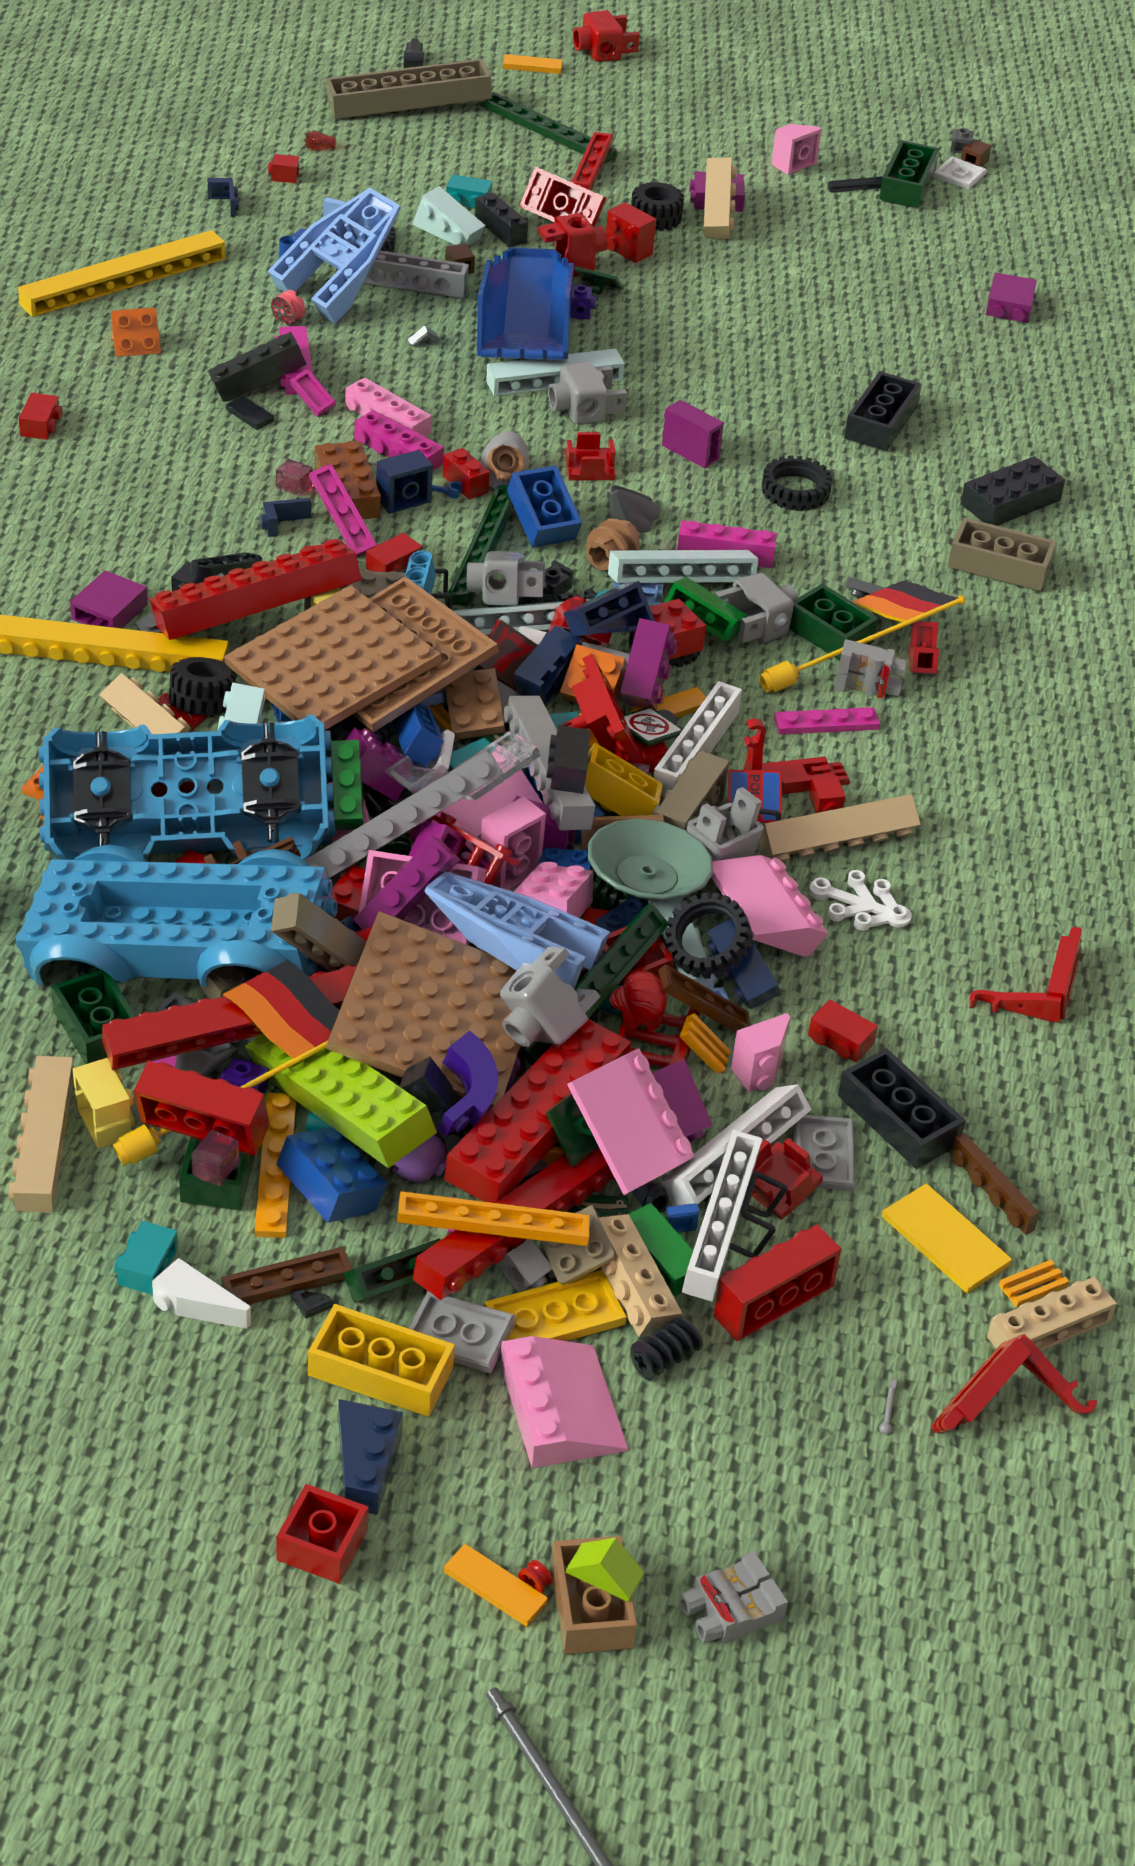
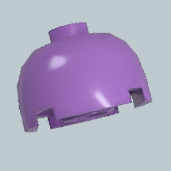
M433 1135L396 1162L392 1171L400 1177L416 1183L428 1181L434 1174L440 1177L446 1169L447 1160L445 1158L448 1152L445 1144L439 1137Z

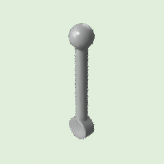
M895 1378L890 1379L884 1422L879 1427L880 1432L884 1435L892 1432L890 1419L897 1379Z

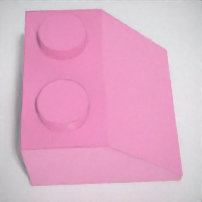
M789 124L776 129L771 164L786 174H791L816 164L822 128Z
M788 1013L737 1030L731 1070L748 1092L757 1089L761 1091L766 1090L774 1084L785 1051L790 1022Z

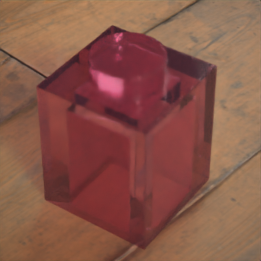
M287 459L276 470V488L301 497L306 491H311L314 486L309 478V474L313 472V467Z
M211 1129L192 1153L193 1175L203 1181H209L220 1186L239 1162V1141Z

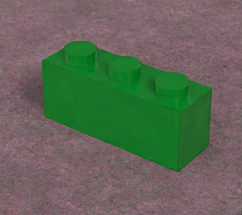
M688 577L675 581L664 601L666 603L671 600L680 599L706 625L707 631L725 642L738 635L741 619L747 617L745 613Z
M359 740L331 741L336 831L355 830L364 825Z
M649 1203L629 1213V1216L673 1297H676L682 1293L693 1250L687 1244L684 1236L679 1232L677 1233L669 1224L666 1216Z

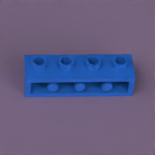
M418 703L392 721L401 750L405 755L404 758L415 766H418L420 763L427 768L431 761L434 762L438 758L444 739L430 708Z

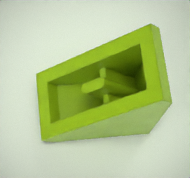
M617 1538L582 1543L566 1569L567 1574L627 1602L630 1601L644 1577V1571Z

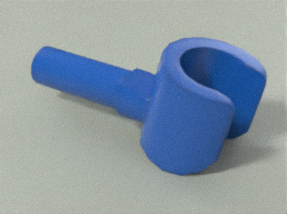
M452 481L448 487L432 485V490L445 493L450 498H458L462 490V484Z

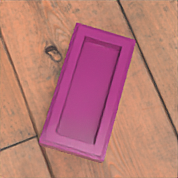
M309 368L290 380L289 384L317 417L336 406V401Z

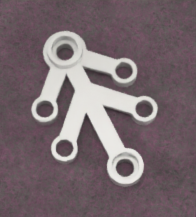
M859 870L849 872L847 881L848 885L854 888L858 896L831 887L830 882L826 878H816L810 884L809 894L812 898L826 900L830 897L852 905L845 907L840 903L831 904L828 917L833 921L838 922L844 918L855 916L854 926L861 931L883 924L901 928L908 925L911 921L912 914L910 910L902 905H897L889 892L891 884L885 879L876 880L873 887V893L881 898L884 905L876 903L864 884L865 874ZM873 912L878 915L870 916L868 913Z

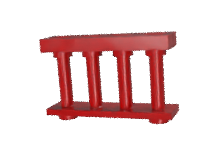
M442 812L440 816L436 814L431 817L432 820L439 824L448 825L463 837L457 856H459L467 840L475 844L466 865L478 866L485 850L494 855L486 871L484 883L493 884L504 861L515 866L519 865L520 861L510 856L513 852L512 850L500 844L494 847L456 825L457 819Z
M689 1007L687 1015L682 1014L681 1017L664 1013L661 1024L678 1028V1031L682 1032L687 1016L695 1013L700 1019L701 1013ZM623 1021L619 1036L625 1039L632 1038L669 1047L674 1052L673 1055L668 1054L666 1057L640 1050L642 1055L647 1058L649 1065L664 1068L683 1059L687 1062L691 1048L680 1038V1035L675 1034L673 1037L640 1028L626 1031L624 1027L625 1022ZM630 1048L629 1053L636 1049Z

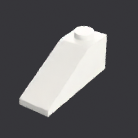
M180 1258L152 1281L153 1300L163 1311L168 1309L178 1316L246 1329L251 1325V1306Z

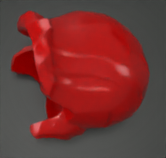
M637 971L627 978L624 985H621L620 988H616L612 992L609 1000L614 1008L622 1012L626 1031H633L642 1024L645 1030L652 1032L661 1025L668 996L667 993L662 991L661 981L657 975L648 971Z

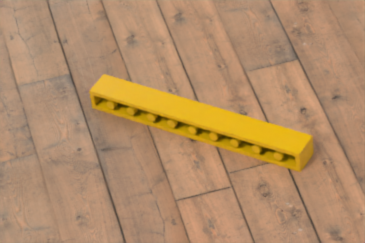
M213 230L26 284L18 287L19 305L29 315L34 317L224 260L225 241Z
M0 615V652L2 654L71 660L79 663H97L105 666H123L130 669H149L156 672H171V667L175 662L191 657H206L225 662L224 656L229 654L228 641L190 636L168 640L163 633Z

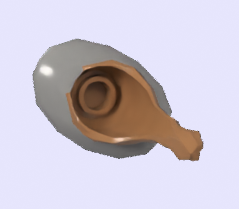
M504 431L494 436L483 450L480 463L490 471V487L496 489L497 486L508 485L513 473L529 469L528 447L520 434L513 431Z

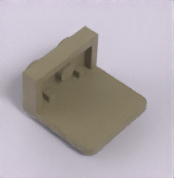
M593 1205L577 1212V1214L589 1215V1240L587 1246L540 1241L555 1276L562 1285L575 1281L613 1261L616 1257V1253L599 1219L601 1216Z

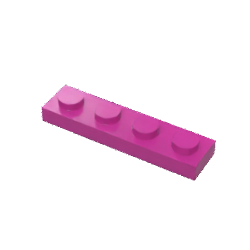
M332 464L311 472L309 478L347 546L356 552L357 557L366 554L367 550L377 546Z
M874 707L774 712V720L779 734L879 730L880 727Z

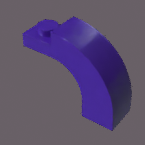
M470 1030L449 1047L443 1060V1064L461 1080L465 1089V1097L444 1113L437 1128L445 1137L454 1130L460 1132L468 1123L474 1127L487 1114L497 1092L498 1072L493 1056L485 1044Z

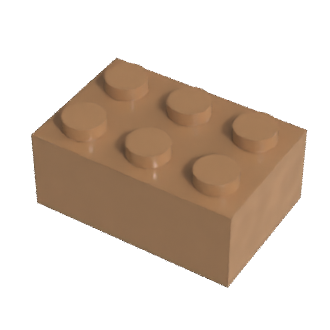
M622 1536L553 1541L550 1565L564 1654L634 1648L637 1623L632 1597L627 1602L566 1573L568 1565L582 1543L617 1538L623 1546Z

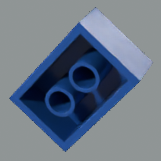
M557 465L513 473L507 492L531 547L535 548L576 540L582 521Z
M333 1127L288 1135L276 1163L327 1223L369 1214L377 1210L387 1183L363 1158L359 1151Z

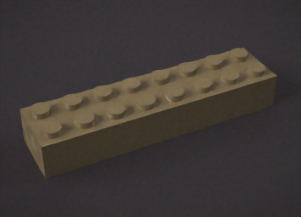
M483 59L326 78L327 100L335 119H347L353 116L366 117L369 114H387L392 111L405 112L408 109H426L430 106L444 107L447 104H465L469 101L482 102L486 99H492L491 75Z

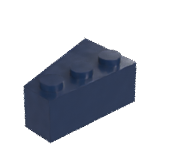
M640 581L624 583L563 613L573 637L635 632L639 618L655 621Z
M555 625L550 632L545 634L538 646L514 672L517 693L522 696H540L545 707H547L565 679L576 644L583 646L582 638L578 636L573 637L570 632Z
M731 919L707 931L710 938L707 945L713 956L722 953L729 947L735 937L736 926ZM752 939L751 949H747V958L741 957L742 964L738 968L735 965L731 966L733 972L729 974L725 970L722 971L728 981L732 979L737 986L733 990L740 1003L746 1002L750 1009L758 1007L781 994L778 983Z
M338 1399V1427L344 1498L368 1506V1513L378 1515L402 1437L403 1412Z

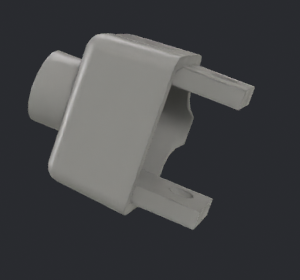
M591 361L562 366L560 370V383L549 385L548 399L553 411L566 410L574 424L605 422V415L626 412L627 392L625 389L607 391V389L612 387L613 368L611 365L594 367Z
M490 551L486 554L484 563L467 564V592L482 593L483 602L487 605L518 606L519 597H543L545 562L523 561L525 555H522L521 552ZM501 573L505 576V579L498 580L492 574Z
M758 573L737 578L734 580L732 588L715 593L716 596L747 615L746 618L741 619L738 639L742 643L757 639L761 644H765L788 634L794 607L793 601L798 598L792 586L783 585L779 587L766 574Z
M741 787L737 789L733 803H727L720 807H711L709 804L702 805L699 816L688 822L686 831L703 843L711 855L712 861L754 856L764 828L757 821L762 801ZM733 825L740 830V836H734Z
M548 946L532 964L523 963L500 991L501 998L511 1010V1013L503 1020L502 1026L510 1038L521 1046L529 1047L533 1041L557 1045L563 1044L588 1021L585 1013L600 998L596 990L579 988L575 991L571 984L562 982L554 972L570 955L565 948Z

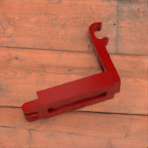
M753 718L746 721L749 729L752 731L757 729V733L752 737L747 736L744 738L745 744L749 749L743 770H782V781L784 783L782 794L809 791L811 778L837 776L841 785L850 784L842 763H828L826 756L762 763L766 729L760 719Z
M1073 927L1070 930L1069 936L1061 935L1047 995L1046 993L975 990L969 996L970 1007H975L976 1001L992 1003V1010L995 1013L1001 1008L1046 1021L1060 1023L1061 1019L1065 1020L1079 964L1082 929Z
M1022 1334L998 1346L942 1410V1413L932 1423V1430L935 1433H942L954 1429L956 1425L959 1426L972 1422L1021 1364L1075 1413L1085 1414L1091 1412L1096 1407L1097 1400L1087 1401L1085 1406H1082L1072 1395L1073 1389L1078 1387L1077 1380L1068 1383L1038 1347L1025 1334Z

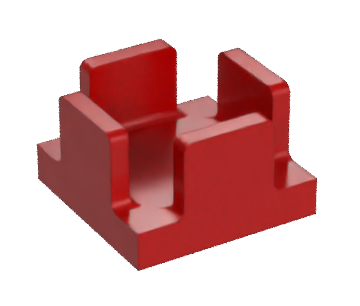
M578 432L575 448H573L572 440H567L566 448H564V457L568 480H615L616 451L614 441L608 440V448H601L599 432Z
M787 1138L783 1142L784 1145L777 1141L772 1147L770 1142L765 1139L761 1142L753 1172L758 1171L784 1183L788 1187L786 1194L772 1212L782 1220L823 1182V1175L812 1168L809 1153L791 1139ZM757 1178L752 1197L768 1208L781 1189Z

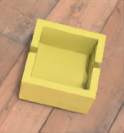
M108 1058L73 1068L76 1109L97 1149L118 1142L119 1137L131 1132V1127L135 1126L134 1116L130 1110V1107L134 1106L133 1096L129 1088L124 1089L119 1069L112 1071Z

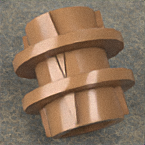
M618 519L603 521L587 537V545L585 547H587L586 555L589 562L595 569L608 570L610 551L639 550L640 537L638 531L630 521Z

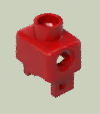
M602 10L584 14L583 26L575 27L573 30V43L577 51L587 50L596 62L621 60V54L638 52L640 34L639 32L626 33V15L612 16L609 10Z
M582 213L557 216L554 218V223L538 227V233L546 243L555 241V250L561 254V261L562 258H567L568 266L569 263H574L573 278L579 276L575 271V267L594 271L596 268V253L606 251L608 247L604 228L601 225L593 227Z

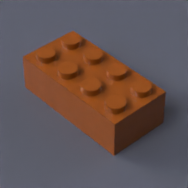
M348 441L346 443L315 445V470L332 464L362 519L380 518L381 496L362 442Z

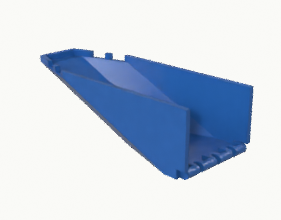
M513 247L503 252V259H501V256L496 255L494 256L493 264L492 260H487L478 292L477 356L520 359L521 357L524 359L541 360L543 358H547V360L568 359L574 263H569L568 266L567 258H562L561 261V254L555 249Z

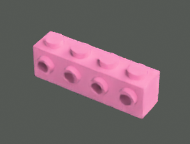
M363 378L346 387L345 406L349 410L356 411L363 416L375 410L424 437L431 433L432 415L367 378Z

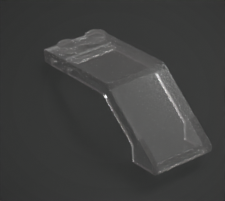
M511 730L456 768L486 750H490L504 774L463 799L476 801L522 768L530 766L535 759L541 756L538 748ZM409 756L404 757L385 770L388 776L412 793H417L451 772L414 767Z

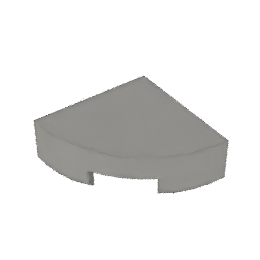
M423 326L408 340L412 346H420V342L429 341L433 343L439 337L436 332Z

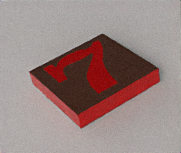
M497 620L488 637L498 644L499 652L477 667L482 670L495 668L497 680L512 690L517 691L514 672L538 645L504 621Z

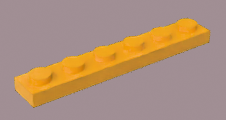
M267 1093L266 1108L270 1126L262 1141L255 1237L286 1238L291 1181L276 1163L286 1137L294 1134L297 1101L286 1093Z
M400 1191L397 1223L581 1246L588 1245L589 1215Z

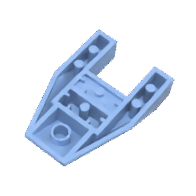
M368 188L313 223L268 270L276 287L284 292L287 290L296 292L324 261L337 268L338 271L313 296L312 301L320 315L336 324L351 308L401 209L400 205L372 188Z
M446 871L425 889V893L468 941L515 970H518L523 963L532 964L548 946L565 948L570 955L554 972L562 982L571 984L573 988L576 986L581 970H590L601 957L610 934L608 930L532 897Z

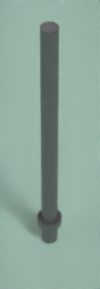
M498 1688L489 1690L486 1697L495 1710V1718L497 1721L502 1720L595 1866H613L514 1714L516 1709L513 1704L505 1700Z

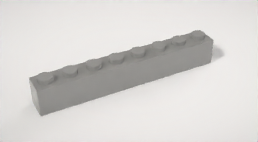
M509 696L508 706L504 707V720L508 722L511 735H514L517 747L523 753L524 762H527L530 774L536 780L537 789L543 795L544 804L548 805L551 818L555 820L559 830H591L595 804L586 786H584L583 794L550 789L551 779L546 778L551 735H556L557 729L541 697Z
M486 750L304 861L311 867H325L327 878L330 879L367 857L369 850L377 851L504 773L491 751Z

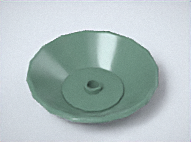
M641 818L615 821L598 829L588 842V860L596 874L615 889L639 899L669 900L687 897L703 889L713 875L712 857L703 843L686 830L663 821Z

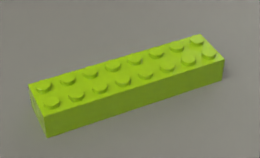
M265 1035L257 1036L246 1045L252 1062L268 1067V1072L292 1059ZM326 1048L268 1079L276 1087L387 1168H390L437 1133L427 1106L369 1065Z

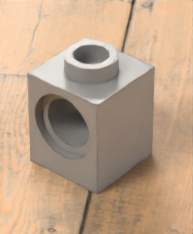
M528 1239L497 1264L518 1292L525 1291L528 1288L541 1287L548 1281L545 1275L552 1270L550 1263L532 1239Z

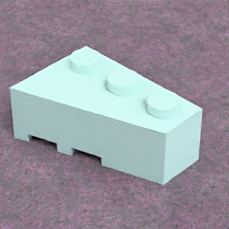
M440 186L423 195L412 225L454 245L466 243L467 246L478 241L485 228V225Z

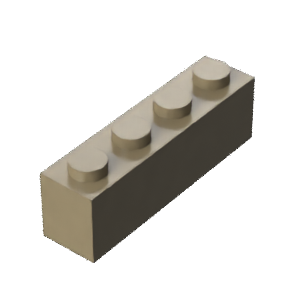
M290 893L288 896L276 898L274 901L271 932L307 955L329 972L340 970L347 965H358L367 941L358 936L354 931L348 929L338 919L327 914L321 907L313 904L302 894Z

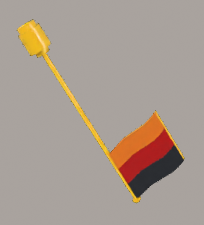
M900 581L853 601V603L861 608L868 609L888 619L902 622L857 642L865 644L959 603L963 605L966 599L962 595H959L957 598L935 592L916 583ZM843 648L798 667L793 663L790 664L787 660L769 667L759 675L760 684L767 693L771 691L776 693L797 683L799 671L841 654Z
M285 961L223 994V996L229 998L243 1009L263 1034L292 1058L241 1087L252 1088L323 1050L327 1045L340 1010L326 998L308 975L289 961ZM144 1124L119 1137L118 1142L113 1144V1148L123 1166L130 1163L134 1165L159 1152L157 1147L161 1143L159 1137L170 1131L160 1129L156 1132L153 1127L148 1129Z

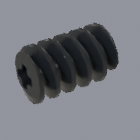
M675 1317L670 1323L661 1326V1329L657 1328L651 1335H646L641 1341L633 1343L630 1348V1356L635 1369L647 1381H651L654 1379V1374L661 1375L664 1372V1368L670 1369L674 1366V1362L680 1363L683 1361L684 1356L690 1357L693 1355L694 1350H701L703 1341L699 1331L689 1320L683 1317Z

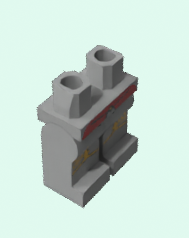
M845 639L834 690L844 692V689L848 688L862 691L868 695H877V698L884 699L885 694L899 696L903 680L889 677V675L904 677L907 661L895 658V650L887 649L886 651L880 647Z
M755 1551L743 1555L741 1562L723 1570H715L707 1575L703 1574L696 1577L694 1587L681 1594L679 1605L687 1616L700 1611L703 1612L705 1617L697 1620L695 1626L696 1632L703 1643L719 1638L722 1644H725L732 1639H737L784 1620L788 1601L773 1578L769 1579V1572Z

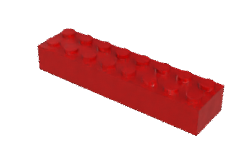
M331 539L324 542L323 546L316 548L313 546L305 547L300 550V553L293 555L282 554L276 557L277 560L271 562L259 561L254 563L253 567L245 570L237 568L229 571L228 575L222 577H207L204 579V582L196 585L194 583L184 584L180 587V590L173 592L168 590L161 591L156 594V597L149 599L156 626L168 640H172L362 581L356 552L341 540Z
M588 1019L566 1042L560 1045L553 1044L447 1154L444 1180L483 1202L495 1203L513 1191L534 1165L559 1141L546 1112L571 1093L567 1084L628 1054L631 1041Z

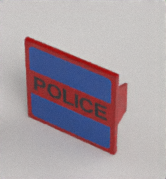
M728 770V803L734 802L737 789L743 787L762 801L760 809L779 811L782 820V770ZM758 814L757 821L759 823L775 822L776 816Z

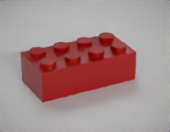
M147 1061L133 1090L142 1123L254 1156L257 1155L270 1126L264 1094L251 1087H238L224 1079L214 1080L203 1077L196 1071L189 1070L186 1072L179 1070L165 1062L155 1063Z
M818 1224L808 1230L799 1231L788 1241L778 1243L759 1257L750 1258L741 1267L725 1272L719 1278L713 1317L736 1341L743 1339L834 1287L842 1248Z

